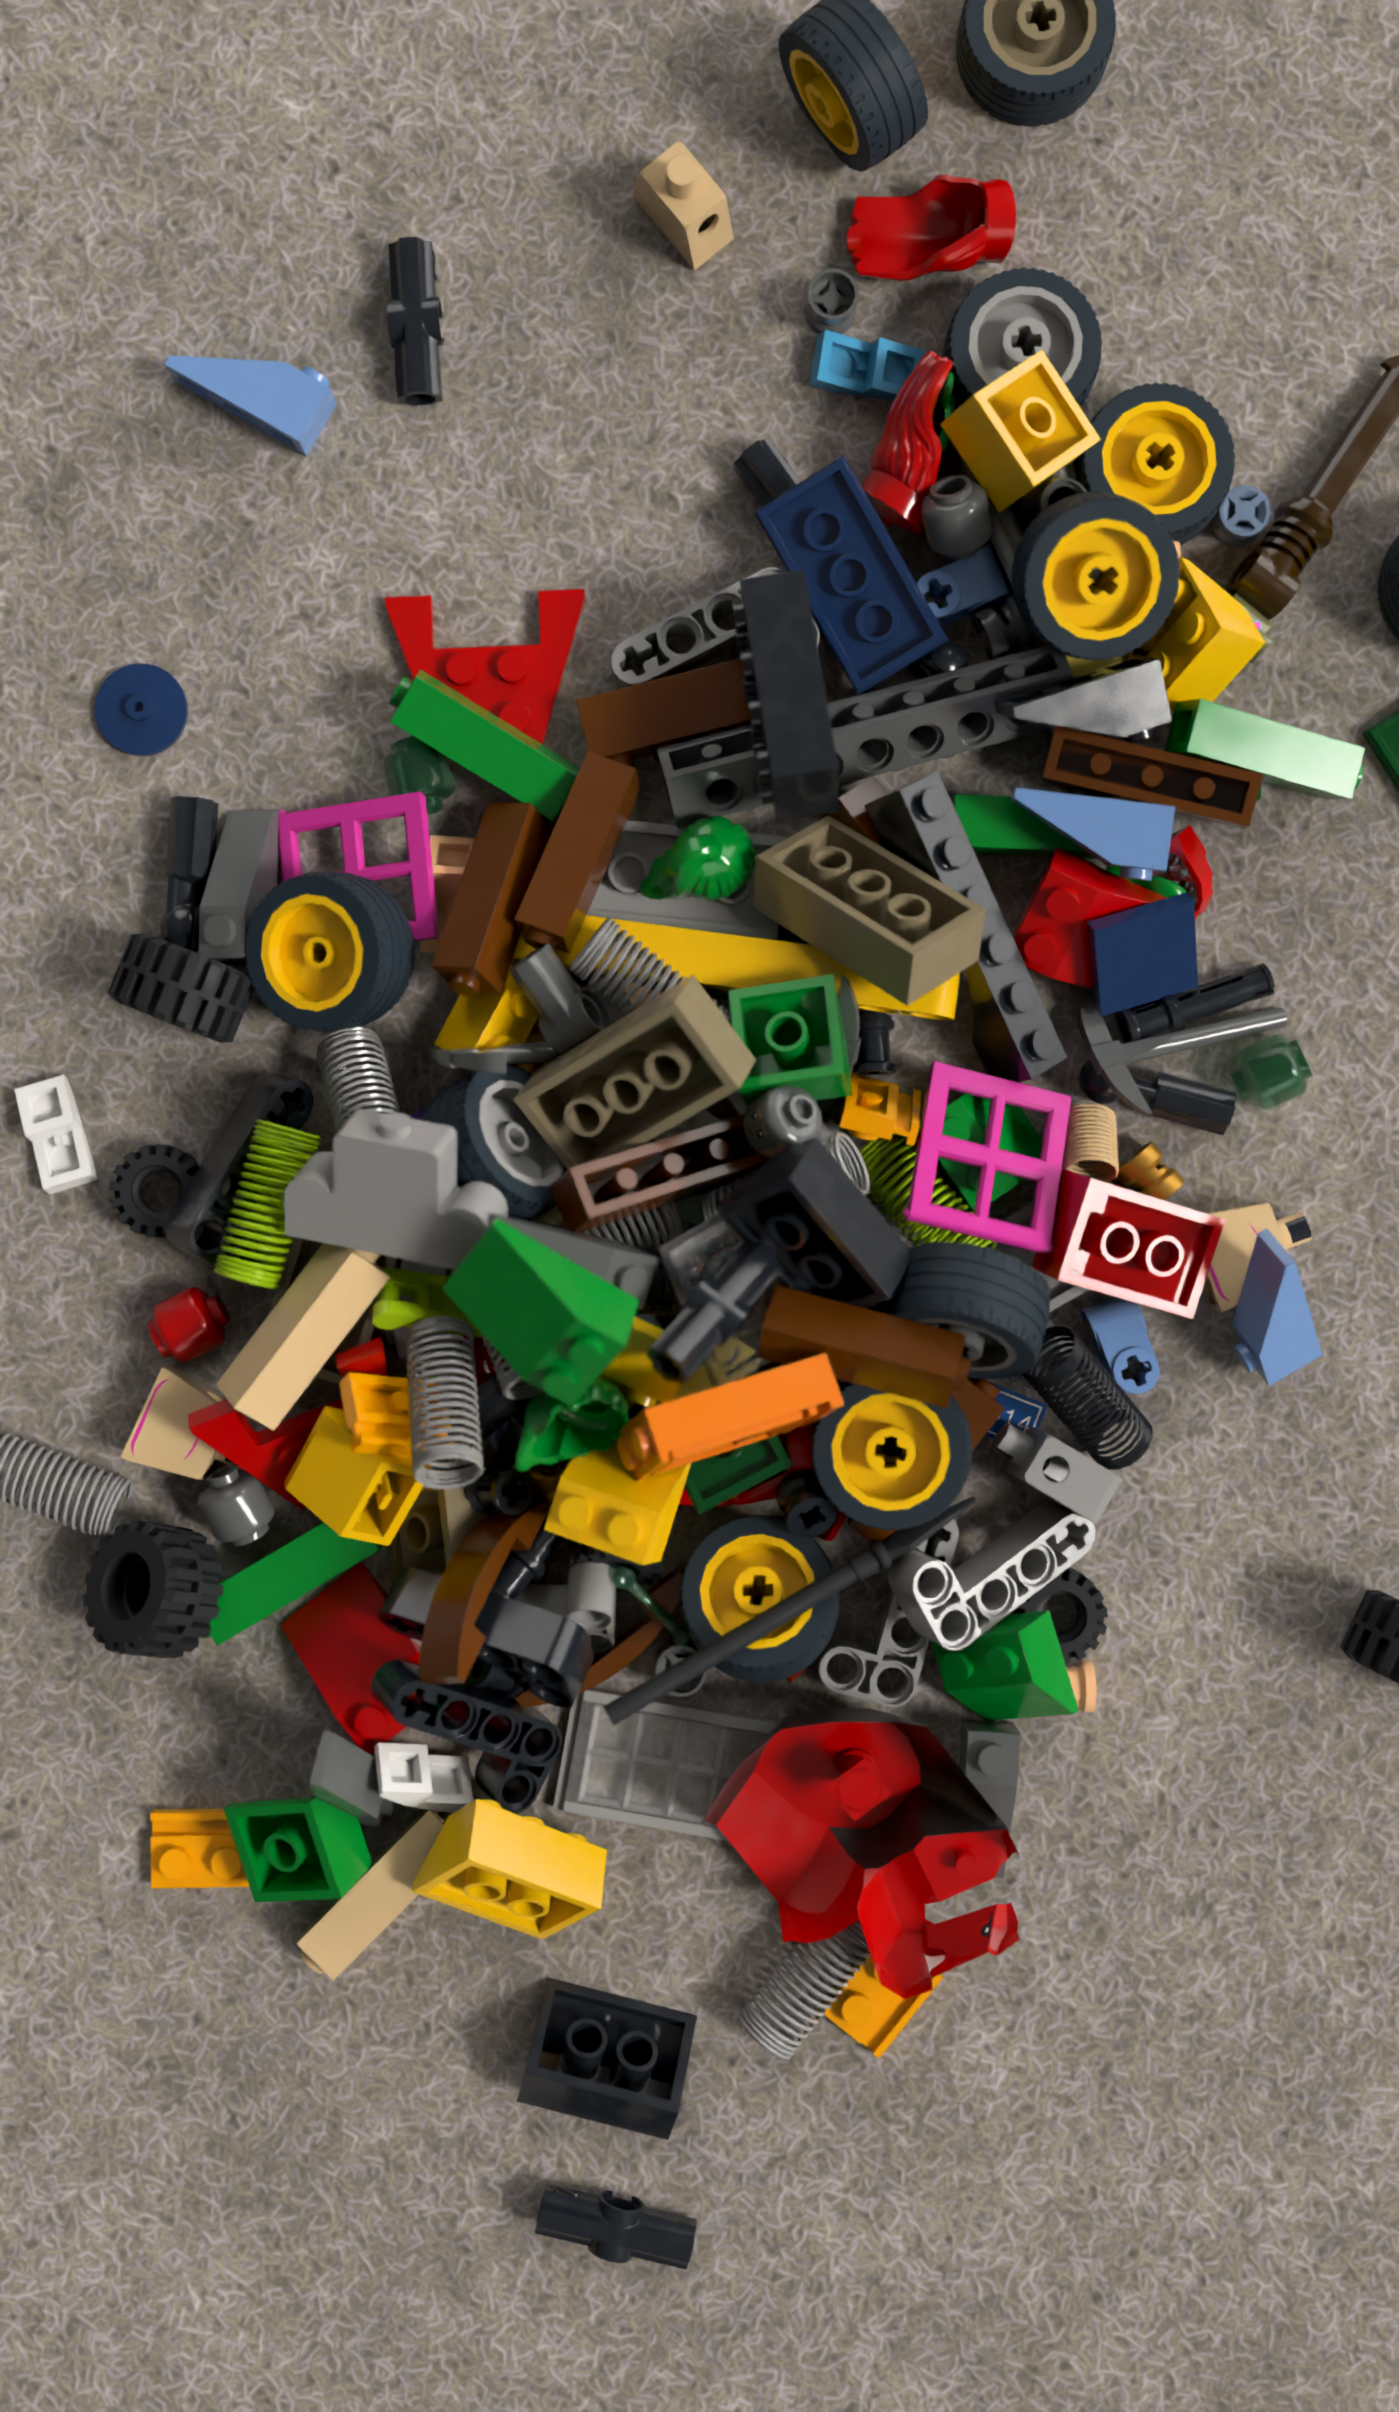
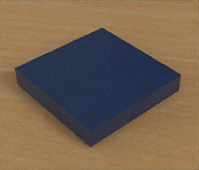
M1187 892L1087 922L1094 1007L1101 1017L1162 999L1167 995L1172 996L1198 988L1194 901Z

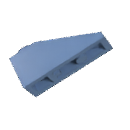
M169 355L164 364L175 382L306 457L337 405L329 387L331 384L329 380L308 366H304L300 371L286 362Z
M1015 788L1013 790L1011 802L1105 865L1121 868L1120 878L1151 881L1152 872L1161 873L1167 870L1176 806Z
M1266 1228L1257 1234L1232 1324L1239 1342L1233 1346V1350L1241 1365L1248 1373L1256 1370L1267 1385L1271 1386L1321 1357L1323 1354L1296 1262Z

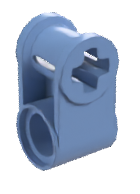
M991 547L980 548L972 557L956 560L951 564L928 572L917 583L925 598L930 592L934 599L940 597L944 599L940 609L935 602L928 603L941 627L969 615L972 616L973 612L992 602H996L997 606L1001 605L1006 597L1012 595Z
M1113 1297L1081 1309L1083 1322L1088 1320L1094 1337L1090 1338V1341L1098 1353L1101 1364L1125 1393L1140 1394L1152 1389L1158 1381L1160 1369L1147 1335L1145 1320L1139 1304ZM1128 1357L1132 1362H1141L1143 1365V1371L1137 1373V1383L1133 1379H1123L1121 1371L1128 1367Z

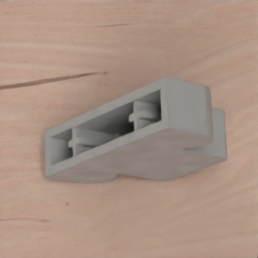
M358 1109L333 1138V1153L318 1152L313 1154L285 1188V1235L455 1269L489 1227L491 1213L508 1217V1207L502 1193L493 1185L472 1181L465 1184L462 1188L457 1186V1132L453 1127L411 1119L408 1115L402 1113L384 1114Z

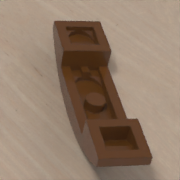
M544 1501L531 1502L526 1511L519 1515H505L496 1509L471 1530L453 1554L437 1585L424 1626L418 1678L425 1684L465 1682L486 1639L474 1626V1623L510 1550L530 1549L549 1510Z
M681 1564L640 1594L639 1604L648 1615L619 1636L611 1650L594 1656L593 1663L579 1694L597 1686L622 1670L662 1630L680 1599L681 1582L685 1571ZM526 1682L523 1692L515 1697V1700L521 1707L549 1704L532 1693L528 1682Z

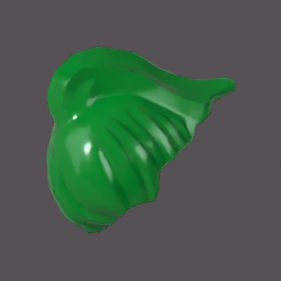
M723 816L702 818L695 821L694 824H689L687 829L672 843V848L666 850L662 856L655 858L652 862L648 875L639 886L640 893L645 897L657 900L673 899L681 895H690L708 901L719 900L722 897L728 898L730 894L735 893L738 888L744 885V881L751 878V871L755 869V856L757 852L753 847V842L748 835L747 829L743 828L742 824L733 823Z
M600 1376L572 1406L546 1392L539 1394L530 1401L524 1416L523 1433L516 1453V1469L524 1472L540 1463L551 1465L559 1460L586 1456L591 1451H608L621 1436L620 1429L628 1423L627 1400L615 1385Z

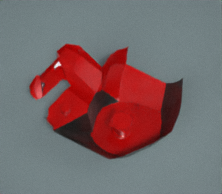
M870 1708L824 1709L787 1716L749 1753L729 1778L700 1825L702 1823L716 1825L778 1901L783 1942L811 1943L829 1939L860 1920L880 1984L903 1999L933 1990L931 1978L988 1952L998 1956L1020 1940L1018 1935V1918L1011 1903L995 1904L937 1924H933L925 1919V1904L941 1902L995 1878L1001 1865L1013 1853L1018 1854V1851L1004 1822L928 1727L909 1719Z

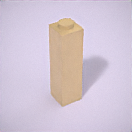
M326 1243L321 1245L217 1382L216 1386L236 1410L273 1431L276 1429L389 1280L390 1276L376 1263L380 1254Z
M424 1809L372 1861L373 1865L341 1899H335L303 1931L296 1944L302 1949L300 1953L303 1960L313 1971L319 1974L325 1972L334 1981L418 1896V1894L412 1892L413 1881L450 1815L448 1812Z

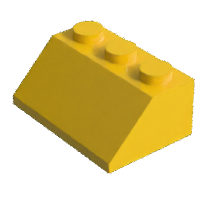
M476 1799L448 1816L413 1881L412 1892L543 1940L601 1909L607 1850L589 1843L582 1835L563 1833L545 1826V1823L539 1818L519 1816L502 1809L501 1805L495 1801Z

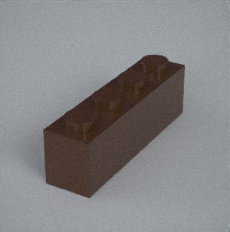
M735 659L577 699L576 703L589 752L634 767L633 759L653 755L655 761H659L656 750L658 748L751 724L749 707L746 706L741 660Z
M1056 726L1043 773V781L1119 800L1176 806L1175 813L1246 829L1251 822L1264 774Z
M744 1114L569 1168L550 1187L566 1230L581 1233L707 1192L716 1187L719 1188L723 1184L728 1185L729 1181H736L738 1177L744 1178V1175L747 1173L752 1174L753 1170H758L769 1159L759 1155L749 1144L744 1133Z

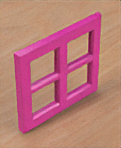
M413 792L290 813L279 810L278 850L282 882L302 875L298 833L340 827L344 871L339 872L354 874L371 881L410 875L414 920L408 921L412 928L413 942L440 938L425 793ZM404 816L408 861L365 867L361 823Z
M934 1061L929 1069L908 1206L903 1210L904 1218L908 1221L1043 1254L1051 1253L1054 1249L1051 1239L1072 1096ZM949 1089L991 1100L984 1145L942 1135ZM1005 1103L1046 1114L1040 1159L999 1149ZM938 1157L980 1167L973 1214L931 1204ZM995 1171L1037 1181L1030 1228L988 1218Z

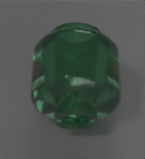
M414 736L393 743L391 745L392 752L383 760V769L390 796L422 792L426 797L427 815L443 810V801L448 799L456 790L449 758Z
M1281 1034L1271 1035L1241 1049L1237 1054V1063L1240 1070L1231 1073L1233 1082L1243 1102L1253 1098L1258 1107L1264 1110L1273 1109L1302 1096L1307 1090L1308 1084L1306 1079L1313 1077L1297 1039L1288 1042L1286 1037Z

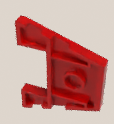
M584 589L538 591L540 644L440 649L434 648L433 599L431 595L385 597L386 609L413 680L421 669L544 745L580 615L585 604Z
M380 1337L335 1355L337 1369L343 1378L348 1373L387 1376L384 1347ZM342 1398L283 1421L279 1423L274 1431L266 1428L255 1432L244 1414L236 1410L225 1399L188 1414L189 1430L193 1435L303 1510L307 1507L285 1489V1480L324 1407L328 1406L344 1410Z

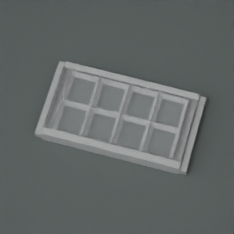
M591 1688L578 1694L573 1707L570 1709L553 1809L729 1841L716 1825L711 1823H702L700 1825V1823L732 1774L754 1747L781 1721L656 1700L616 1725H613L603 1706L625 1693Z

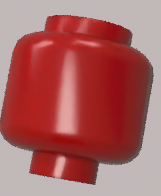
M191 1287L157 1303L153 1309V1320L148 1322V1329L155 1346L163 1357L168 1358L172 1356L177 1361L185 1363L220 1347L224 1343L225 1330L223 1325L230 1322V1317L218 1295L209 1298L200 1288Z

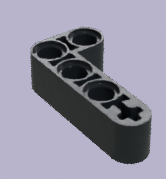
M264 1073L258 1076L247 1089L169 1215L166 1223V1234L169 1241L177 1249L211 1271L216 1268L214 1264L218 1263L216 1261L217 1255L222 1254L235 1257L234 1253L221 1250L220 1246L222 1245L268 1255L226 1242L222 1237L229 1236L265 1245L262 1242L226 1232V1227L246 1231L239 1225L229 1223L227 1219L231 1217L246 1220L245 1217L232 1214L230 1210L233 1208L251 1212V1209L235 1205L233 1200L238 1199L256 1203V1201L238 1196L235 1193L237 1190L262 1194L240 1187L238 1182L245 1181L266 1186L265 1184L243 1178L240 1173L248 1172L270 1177L246 1169L243 1164L252 1163L273 1168L249 1160L246 1157L248 1153L269 1157L254 1151L250 1152L248 1147L251 1136L254 1135L252 1132L255 1130L254 1126L257 1125L255 1121L258 1119L263 1121L268 1119L271 1123L300 1131L313 1108L314 1097L311 1088L305 1082L274 1073ZM257 1143V1145H259V1146L272 1148V1147H269V1146H266V1145ZM228 1177H230V1189L227 1192V1194L223 1196V1184L228 1179ZM203 1221L204 1230L199 1239L195 1241V1230ZM241 1256L242 1260L265 1264L263 1262Z
M412 1567L402 1568L378 1613L379 1620L396 1633L422 1641L430 1604L442 1576ZM490 1592L474 1623V1626L486 1637L476 1660L526 1676L532 1693L546 1703L561 1708L573 1707L594 1660L585 1629L577 1622L563 1615Z
M392 1660L378 1668L371 1681V1693L375 1700L397 1722L425 1733L482 1750L483 1753L475 1769V1781L478 1787L492 1801L501 1805L502 1809L517 1814L525 1811L533 1804L562 1744V1734L558 1727L534 1706L521 1707L515 1698L508 1699L495 1691L483 1687L474 1688L465 1683L425 1684L418 1678L419 1666L403 1660Z

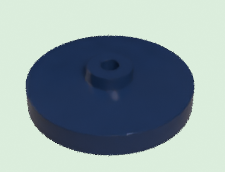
M131 664L116 670L103 682L95 701V717L102 735L115 748L133 756H151L167 750L179 739L187 723L188 703L181 685L170 673L151 664Z

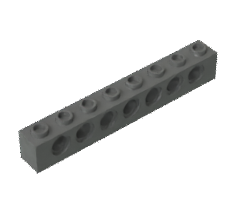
M1046 645L828 703L838 762L839 785L852 784L872 775L876 776L891 771H901L917 764L940 758H950L959 753L989 745H999L1008 740L1038 732L1051 731L1057 725L1023 720L996 713L994 702L1073 677V671L1063 653ZM750 724L656 749L666 793L677 828L691 823L694 824L695 821L702 818L707 819L711 816H725L740 811H750L759 806L766 805L762 804L757 756L754 755Z

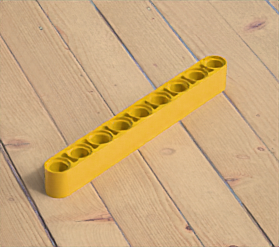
M586 915L570 954L554 949V952L567 970H569L574 959L607 918ZM612 919V921H616V924H620L618 933L626 929V938L630 935L635 937L633 944L641 941V950L644 947H649V955L657 953L656 961L664 959L665 964L663 967L671 964V973L678 970L679 978L682 976L688 978L694 975L704 989L729 992V990L833 974L839 999L841 979L844 975L853 988L858 1009L946 1021L954 1020L961 972L906 1006L813 945ZM521 934L511 962H514V958L523 959L535 950L524 942L525 937H522ZM612 947V948L607 952V954L601 959V961L596 965V967L592 970L591 973H593V974L596 973V971L599 969V967L601 966V964L604 962V960L606 959V957L608 956V954L611 952V950L613 949V947ZM621 952L615 957V959L609 964V966L601 975H606L608 973V971L613 966ZM630 956L618 968V970L616 971L618 974L624 967ZM638 961L632 966V968L626 973V975L623 978H628V976L630 975ZM647 965L641 970V972H640L634 979H639V977L641 976V974L643 973V971L645 970V968L647 967ZM655 970L650 974V976L645 981H649Z

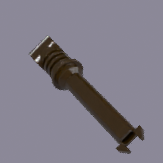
M1399 355L1382 361L1380 366L1386 370L1301 497L1291 498L1289 501L1281 502L1274 510L1275 522L1265 535V538L1260 542L1258 548L1243 559L1227 582L1226 588L1233 595L1238 594L1268 620L1279 614L1294 597L1301 583L1299 575L1303 572L1313 554L1318 549L1325 548L1333 539L1331 515L1399 416Z

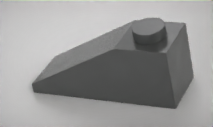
M279 811L228 812L200 904L199 954L225 965H246V933H248L247 928L251 922V916L255 913L254 910L259 906L261 899L265 898V895L277 886Z
M491 1213L489 1226L495 1218L503 1221L639 1300L637 1309L643 1310L657 1264V1257L623 1242Z
M962 1719L959 1767L1004 1822L1010 1835L1018 1784L1021 1734L1013 1722ZM1006 1861L1001 1865L995 1877L1004 1878Z
M323 1730L309 1782L313 1797L357 1817L360 1825L380 1828L383 1814L392 1816L396 1802L379 1796L375 1757L336 1733Z

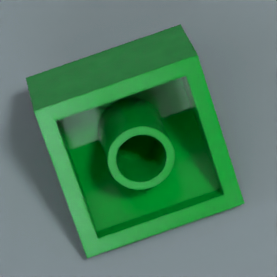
M833 974L729 990L732 1028L756 1059V1062L739 1088L747 1107L754 1099L776 1086L800 1087L807 1090L816 1101L853 1095L848 1050Z
M964 1093L948 1104L945 1111L942 1135L984 1145L991 1100ZM1005 1103L999 1149L1040 1159L1043 1139L1021 1107ZM919 1126L917 1138H919L920 1126ZM938 1157L937 1168L952 1190L955 1191L956 1196L962 1199V1205H968L967 1212H974L980 1167ZM995 1171L991 1202L1021 1183L1025 1178Z
M1049 1610L1007 1615L971 1644L960 1650H949L931 1641L946 1692L986 1721L1075 1714L1079 1710Z
M316 1797L229 1803L223 1808L254 1902L341 1899L373 1865L358 1818Z

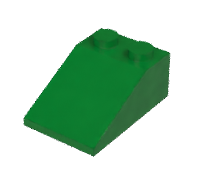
M497 1218L494 1219L447 1278L442 1288L524 1381L569 1406H572L626 1347L639 1303L637 1298Z

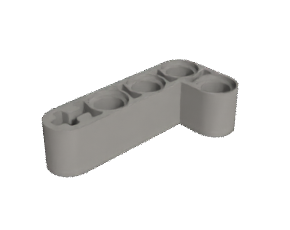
M768 567L746 578L787 571L777 567ZM740 581L618 644L612 653L611 659L612 672L618 687L621 689L687 672L736 647L734 629L721 630L716 627L712 620L719 612H733L732 602L742 601ZM813 618V624L818 647L820 632L817 623ZM678 634H685L695 642L693 649L684 654L672 652L666 644L671 637ZM655 644L658 645L659 656L664 663L662 666L658 665L657 655L653 657L652 646ZM634 657L638 664L643 663L644 673L636 676L632 670H627L626 661Z
M1044 1503L955 1570H952L948 1564L913 1550L892 1560V1566L888 1569L887 1579L908 1621L918 1635L949 1650H960L971 1644L1086 1555L1095 1541L1096 1529L1093 1522L1069 1508L1056 1503ZM1025 1555V1559L1021 1565L1022 1558ZM924 1571L922 1582L918 1585L919 1576ZM986 1585V1589L981 1596L982 1589ZM947 1614L946 1620L941 1626L942 1619Z
M954 1519L943 1527L946 1530L944 1536H934L930 1547L933 1555L940 1556L939 1560L948 1564L949 1567L952 1563L959 1529ZM928 1540L920 1544L917 1549L925 1553ZM891 1587L874 1646L848 1639L837 1638L831 1640L817 1657V1666L822 1682L830 1690L886 1707H899L905 1705L912 1698L916 1690L930 1640L917 1633L912 1639L907 1641H898L891 1636V1629L898 1619L906 1617ZM839 1653L848 1654L855 1659L853 1670L848 1675L842 1677L834 1676L827 1670L829 1660ZM887 1668H898L904 1672V1680L901 1686L895 1690H884L877 1685L880 1673Z
M577 1563L569 1569L568 1585L529 1584L515 1599L516 1601L563 1615L580 1624L587 1632L593 1654L607 1652L614 1646L617 1598L616 1573L607 1564ZM412 1639L421 1647V1641Z

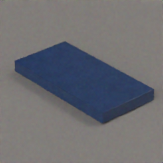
M844 455L754 512L787 572L804 569L812 616L857 695L863 694L949 641Z

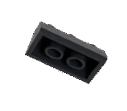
M817 1137L778 1152L719 1201L715 1207L717 1212L743 1242L747 1239L756 1243L763 1242L776 1253L777 1261L783 1269L775 1279L781 1286L858 1307H865L889 1299L911 1262L913 1255Z
M548 1978L517 2102L668 2140L679 2114L697 2015Z

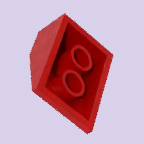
M1056 847L1012 936L1026 967L1055 980L1093 988L1087 922L1159 901L1166 897L1125 878H1120V876ZM1195 911V920H1196V918H1197V916H1198V912H1197V911Z
M1063 1169L1060 1176L1051 1239L1054 1249L1048 1254L1036 1252L1031 1267L1059 1281L1193 1319L1225 1219Z
M361 1561L282 1622L280 1626L336 1719L357 1746L371 1755L375 1752L374 1747L378 1742H388L407 1727L397 1722L373 1697L371 1693L373 1675L379 1667L392 1660H403L419 1666L421 1647L411 1638L394 1632L379 1620L378 1613L388 1594Z

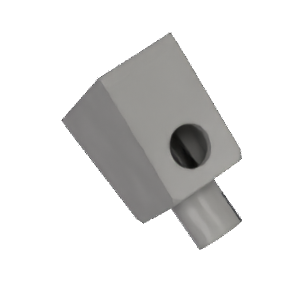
M1005 1423L992 1442L991 1449L1010 1460L1006 1468L1007 1472L1094 1524H1097L1123 1480L1120 1476L1062 1441L1033 1426L1027 1433H1024L1013 1425ZM1048 1459L1046 1466L1043 1468L1044 1462Z

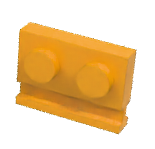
M851 1075L853 1095L843 1097L839 1127L848 1129L850 1134L864 1140H877L879 1137L891 1140L893 1133L907 1137L906 1144L914 1146L920 1126L921 1090L914 1089L911 1096L899 1093L898 1084L863 1075Z
M348 1373L339 1382L347 1430L352 1431L354 1442L350 1445L352 1453L412 1457L408 1378ZM429 1383V1384H427V1386H430V1387L436 1386V1385H441V1384H436V1383ZM428 1392L426 1394L435 1395L444 1392ZM430 1400L428 1402L437 1403L446 1400ZM433 1408V1409H429V1411H433V1412L440 1411V1410H448L447 1408H446V1409H445V1408ZM436 1416V1417H431V1418H429V1419L439 1420V1419L449 1418V1416H448V1417H438V1416ZM451 1425L431 1426V1428L451 1427ZM438 1433L430 1436L441 1437L448 1436V1434ZM437 1442V1443H433V1445H439V1444H444V1443H455V1442Z
M224 1809L153 1810L150 1813V1821H152V1836L150 1837L151 1888L249 1887Z
M872 1957L865 1958L866 1964L860 1965V1972L854 1973V1979L848 1980L849 1986L842 1987L843 1993L837 1995V2001L831 2002L830 2009H825V2016L858 2043L864 2044L879 2059L943 1979L942 1974L931 1978L933 1990L903 1999L880 1984Z

